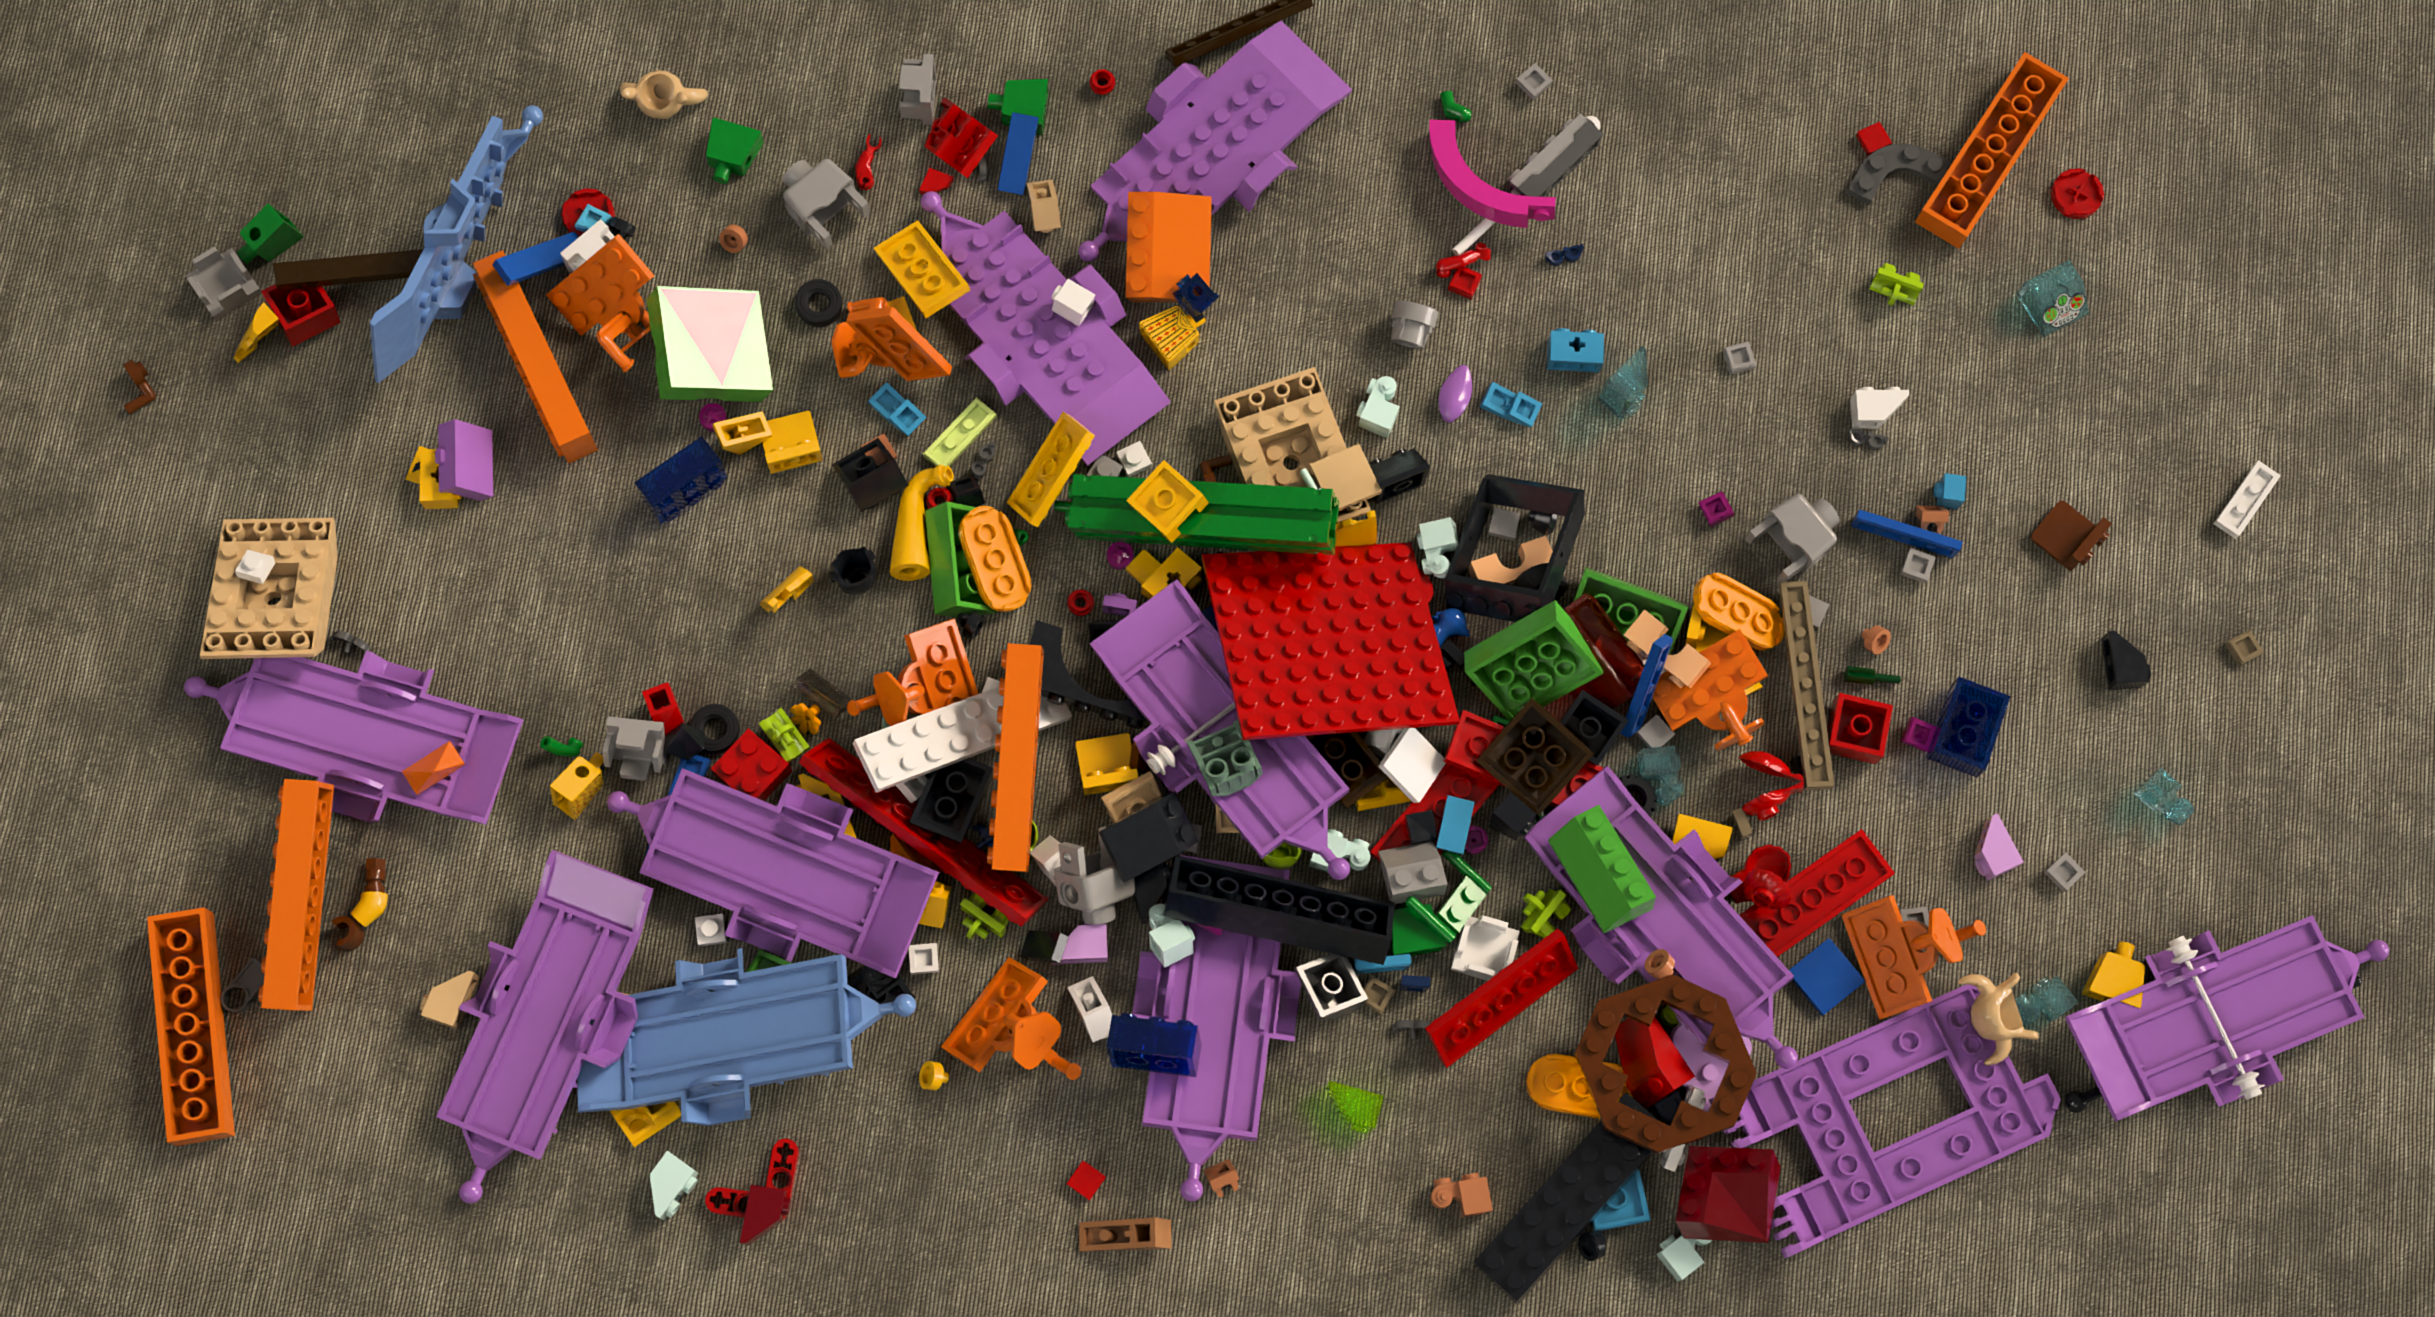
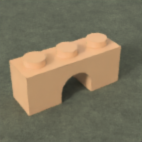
M1545 535L1520 545L1518 554L1522 565L1518 568L1509 569L1504 567L1500 563L1497 554L1494 553L1471 561L1468 571L1471 578L1513 585L1516 578L1527 569L1538 564L1549 563L1553 551Z
M1644 609L1624 634L1629 639L1626 645L1638 654L1643 650L1649 655L1652 644L1669 629ZM1687 643L1679 653L1667 656L1664 668L1671 673L1669 679L1680 688L1686 685L1691 689L1711 665V662Z

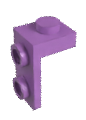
M1112 593L1111 596H1104L1103 613L1127 616L1137 608V600L1127 599V596L1124 594Z

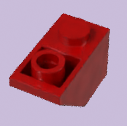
M669 682L642 691L652 720L664 722L665 735L681 723L685 724Z

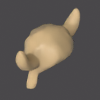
M656 70L642 76L637 84L623 82L620 85L622 97L636 101L638 107L645 115L658 119H669L677 114L683 105L701 103L708 96V92L705 89L684 88L679 78L668 71Z
M2018 973L2012 974L1998 986H1994L1990 979L1978 974L1966 975L1958 980L1960 985L1968 984L1978 989L1980 994L1975 998L1970 1011L1971 1023L1982 1038L1996 1042V1049L1984 1061L1985 1065L1997 1064L2008 1057L2012 1048V1038L2037 1040L2039 1037L2036 1031L2023 1028V1022L2014 999L2013 991L2011 990L2020 980Z

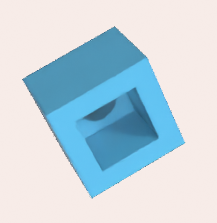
M1945 473L1938 482L1936 481L1933 496L1937 498V506L1958 510L1965 501L1966 476Z

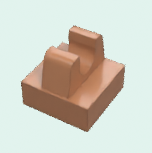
M1916 505L1915 516L1918 518L1919 528L1927 530V526L1930 523H1935V532L1942 533L1945 522L1949 520V511L1943 506Z
M1229 1159L1203 1170L1209 1185L1218 1197L1224 1196L1222 1187L1228 1184L1231 1185L1234 1191L1238 1190L1237 1180H1239V1177Z

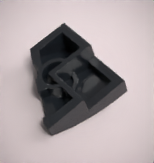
M863 965L847 977L849 986L879 1004L894 1002L895 998L901 994H909L915 999L914 994L899 973L897 978H893Z

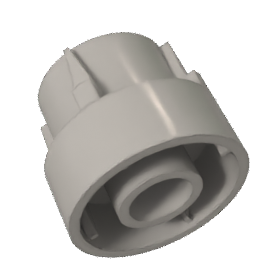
M1396 301L1391 316L1393 320L1391 325L1393 327L1391 341L1409 348L1424 349L1429 334L1435 330L1439 312L1422 304Z

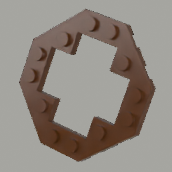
M1674 974L1599 1000L1575 1051L1577 1062L1583 1071L1586 1079L1585 1082L1600 1114L1604 1130L1656 1154L1734 1127L1757 1074L1726 998ZM1661 1002L1712 1025V1030L1702 1052L1729 1063L1708 1112L1681 1100L1670 1126L1617 1102L1628 1075L1602 1064L1623 1015L1650 1027Z

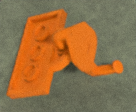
M618 234L548 292L546 296L580 336L597 323L601 324L603 327L596 333L599 344L622 368L623 372H627L632 367L634 360L629 359L623 352L651 330L649 314L645 310L643 299L637 290L652 279L654 274ZM640 321L646 327L644 330L638 325ZM620 333H626L632 340L620 349L613 339Z
M876 297L847 303L849 312L847 320L837 324L831 341L840 378L857 376L865 371L868 364L880 367H893L906 381L950 375L952 366L895 308L888 306L885 298Z
M955 618L904 635L912 662L902 669L898 675V680L888 671L874 675L873 685L876 694L856 701H849L847 703L849 714L857 716L862 711L880 705L885 721L888 725L893 726L906 721L908 711L920 716L979 694Z
M1738 629L1699 652L1711 662V665L1691 689L1686 685L1680 688L1669 679L1671 673L1666 671L1660 675L1652 697L1673 732L1696 718L1703 726L1713 731L1728 730L1730 735L1714 745L1716 751L1736 743L1742 746L1753 739L1751 734L1764 725L1762 718L1746 726L1742 723L1748 709V699L1745 690L1766 679L1768 674L1742 631ZM1720 712H1721L1723 721H1721V719H1720V717H1719Z
M1893 895L1841 914L1879 1020L1932 1002L1923 974L1933 968L1937 962L1939 952L1948 963L1962 961L1963 953L1959 942L1978 935L1983 936L1986 933V927L1980 920H1975L1971 925L1954 930L1949 915L1942 908L1929 911V926L1915 920L1903 921Z
M1008 957L941 1046L948 1054L979 1073L996 1050L1002 1052L1012 1051V1058L1025 1069H1033L1044 1060L1055 1069L1064 1073L1070 1080L1078 1079L1081 1075V1067L1078 1064L1070 1063L1051 1049L1060 1036V1023L1048 1012L1037 1013L1036 1009L1031 1005L1048 981L1040 974Z

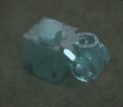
M1675 746L1641 749L1636 755L1639 775L1644 776V780H1657L1660 783V786L1655 791V795L1658 796L1657 802L1661 805H1669L1676 798L1684 797V783L1682 780L1678 781L1677 775L1678 770L1681 768V760L1679 754L1675 753Z
M2162 767L2152 773L2134 793L2154 812L2159 810L2166 819L2179 826H2182L2186 819L2195 811L2188 799L2176 796L2177 791L2182 785Z
M2045 976L2032 986L2035 989L2033 993L2029 996L2023 993L2015 999L2023 1025L2036 1021L2039 1017V1010L2050 1023L2079 1003L2058 976L2050 980Z

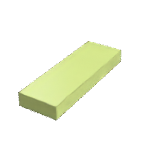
M976 397L923 453V457L935 467L940 464L950 467L994 421L997 414Z

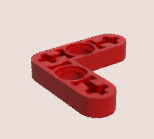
M786 1138L778 1140L774 1144L766 1187L778 1189L773 1185V1178L777 1173H786L789 1182L781 1190L788 1192L787 1198H792L799 1159V1148L794 1141ZM785 1144H789L790 1150L794 1151L793 1155H788L786 1159V1165H792L791 1170L784 1167L775 1168L776 1162L782 1165L783 1157L778 1151L779 1149H784ZM715 1187L707 1193L705 1204L712 1213L744 1218L745 1213L740 1210L739 1203L743 1198L749 1196V1191ZM718 1193H722L724 1199L732 1200V1194H736L734 1212L729 1211L731 1205L721 1204L720 1208L716 1209V1205L711 1202L712 1197L716 1198Z

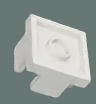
M601 219L560 253L569 274L615 237Z
M1484 915L1480 919L1470 917L1461 929L1450 970L1486 981L1490 980L1500 970L1513 962L1518 945L1519 931L1508 928L1509 923Z

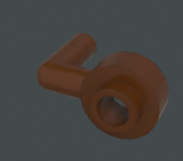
M132 359L122 365L142 395L123 405L129 415L156 398V394L145 379L149 375L140 361L134 363Z
M1230 454L1202 461L1200 463V470L1203 480L1200 481L1216 482L1212 470L1232 465Z

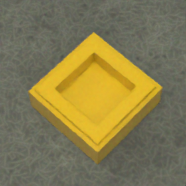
M1143 549L1126 567V571L1143 585L1159 568L1161 563Z

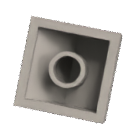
M1433 841L1378 851L1390 903L1406 902L1409 896H1414L1419 900L1445 895L1447 881L1441 857Z

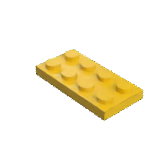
M918 220L874 247L877 256L925 318L933 315L971 290L965 279Z
M1062 412L1006 503L1026 521L1038 527L1047 516L1048 510L1055 499L1061 494L1063 486L1075 471L1078 462L1090 447L1095 435L1072 416Z

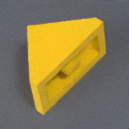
M763 411L716 422L712 425L721 448L738 455L745 453L772 437V432Z

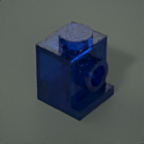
M1198 273L1189 276V274L1183 276L1176 283L1178 288L1172 293L1192 318L1201 314L1219 297L1217 293L1210 289ZM1193 288L1199 294V296L1194 295Z

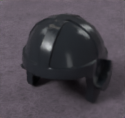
M864 546L842 550L830 564L831 571L828 572L832 583L836 581L843 592L848 594H864L869 591L876 580L877 568L873 561L876 557L871 549L867 550Z

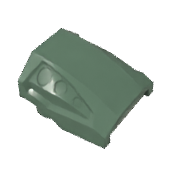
M1238 720L1234 721L1233 725L1194 742L1192 740L1187 742L1188 748L1212 796H1228L1251 786L1263 774L1262 767L1250 741L1242 739Z

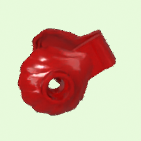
M1750 751L1738 757L1747 767L1798 783L1789 788L1771 791L1750 800L1742 807L1746 815L1757 816L1759 821L1772 818L1779 813L1777 807L1782 805L1791 794L1801 793L1804 790L1803 776L1790 773L1789 767L1774 755L1763 751Z
M1771 844L1755 848L1747 857L1743 869L1730 876L1739 878L1743 882L1729 893L1734 903L1752 901L1760 908L1773 910L1788 906L1792 896L1790 888L1785 882L1790 877V855L1781 847Z

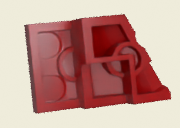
M944 97L941 101V105L944 107L938 119H934L931 132L926 139L924 147L968 178L998 135Z

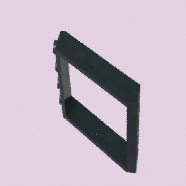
M1491 474L1483 477L1445 577L1446 609L1456 608L1464 613L1517 622L1554 601L1585 516L1584 490ZM1492 504L1565 516L1539 590L1465 577Z

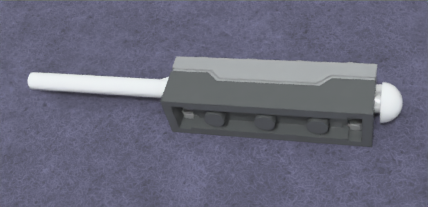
M1581 113L1574 120L1572 118L1567 120L1562 126V132L1559 135H1552L1543 145L1544 149L1539 154L1534 152L1526 161L1527 165L1522 170L1516 169L1508 179L1510 183L1507 192L1521 196L1546 197L1600 145L1603 133L1600 131V121L1595 116L1584 117ZM1486 218L1482 220L1452 249L1453 253L1460 255L1465 252L1495 222Z

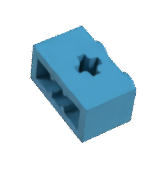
M1559 328L1555 331L1551 330L1547 341V370L1600 372L1604 357V333H1597L1594 330L1571 332L1566 328Z

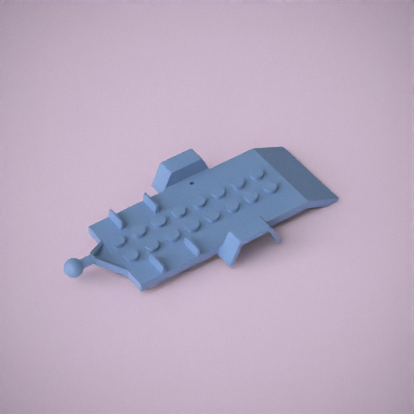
M530 105L524 108L522 111L523 123L520 129L503 130V119L492 116L458 183L452 178L450 182L451 193L446 203L434 208L426 216L423 224L424 249L402 292L376 311L370 321L374 377L377 383H380L416 355L433 319H460L463 317L477 289V283L472 275L476 272L464 262V258L473 240L485 242V226L482 225V222L490 206H503V191L499 190L503 182L506 162L528 140L532 128L542 122L543 113L539 107Z
M743 948L737 949L736 958L699 964L678 960L675 961L676 986L627 995L635 998L638 1012L637 1022L618 1061L603 1068L585 1060L577 1077L578 1113L634 1109L681 1100V1120L683 1123L710 1126L751 1118L749 1087L771 1083L783 1085L784 1081L815 1075L827 1077L832 1072L853 1069L851 1040L881 1019L883 1015L893 1013L901 1017L912 1015L916 1010V1001L909 994H901L895 998L894 1002L879 1004L849 986L847 983L846 957L842 954L745 973L743 969ZM591 1019L590 1025H593L595 1020Z

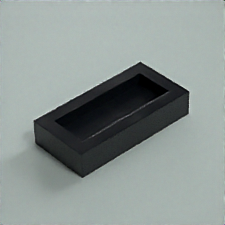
M1028 930L1020 957L1030 961L1060 963L1069 936L1059 932Z

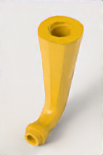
M940 464L935 468L922 470L916 473L908 481V486L904 488L898 510L890 564V575L898 580H919L931 573L927 550L924 496L934 485L943 487L950 485L954 475L949 466Z

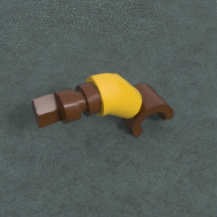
M366 859L364 881L367 882V885L364 886V893L360 894V900L350 912L352 917L340 916L331 921L342 930L349 927L347 936L343 939H338L336 947L341 950L352 951L358 948L364 939L362 926L367 927L381 916L386 909L388 895L385 893V886L382 885L386 881V859Z

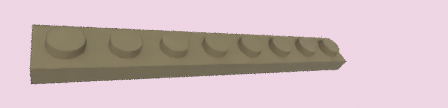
M1780 582L1779 594L1805 791L1833 789L1834 778L1808 582Z

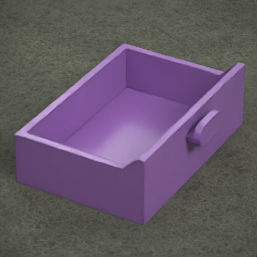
M457 419L438 425V448L435 451V462L439 464V492L452 493L478 501L493 497L492 430Z

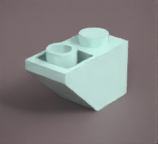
M666 1151L650 1173L655 1215L663 1221L667 1216L671 1218L680 1207L679 1199L684 1193L689 1194L698 1182L696 1176L699 1174L669 1151Z

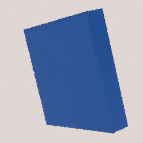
M1830 938L1789 970L1794 975L1792 979L1794 984L1821 1016L1825 1015L1865 982L1864 978Z

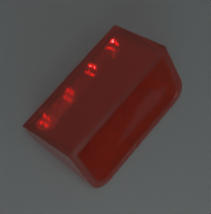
M1583 594L1566 606L1564 611L1570 616L1603 669V674L1569 693L1575 699L1583 689L1611 709H1614L1634 695L1645 665L1635 651L1626 645V639L1598 601L1590 594Z

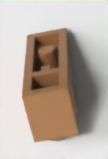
M1153 1217L1079 1222V1251L1172 1249L1171 1220Z

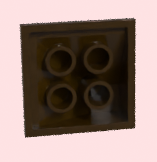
M1531 696L1476 761L1539 816L1594 753Z

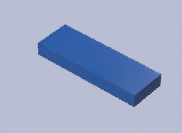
M1012 112L998 191L1024 196L1038 126V117Z

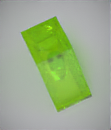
M1329 1080L1326 1091L1345 1124L1352 1126L1351 1130L1357 1133L1367 1134L1368 1131L1373 1132L1376 1128L1384 1095Z

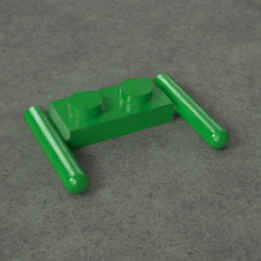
M1443 850V857L1465 877L1461 879L1435 915L1414 896H1409L1406 899V905L1449 944L1455 939L1456 934L1460 932L1492 886L1458 854Z

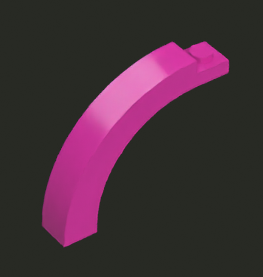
M1429 120L1430 149L1435 169L1448 191L1465 207L1488 220L1513 227L1528 228V219H1535L1537 221L1555 220L1556 197L1521 196L1490 186L1476 176L1463 160L1456 143L1455 120Z

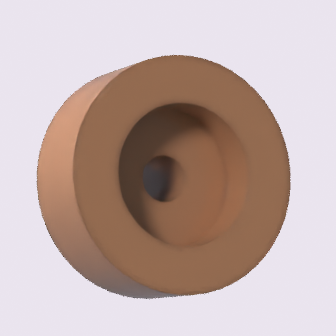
M732 224L728 225L720 233L719 241L726 251L738 253L746 246L748 237L743 228Z
M1879 625L1872 627L1870 630L1865 629L1861 635L1864 639L1865 649L1874 654L1882 653L1888 647L1891 639L1890 631Z
M1658 949L1647 957L1644 967L1653 978L1661 979L1673 974L1675 961L1666 950Z

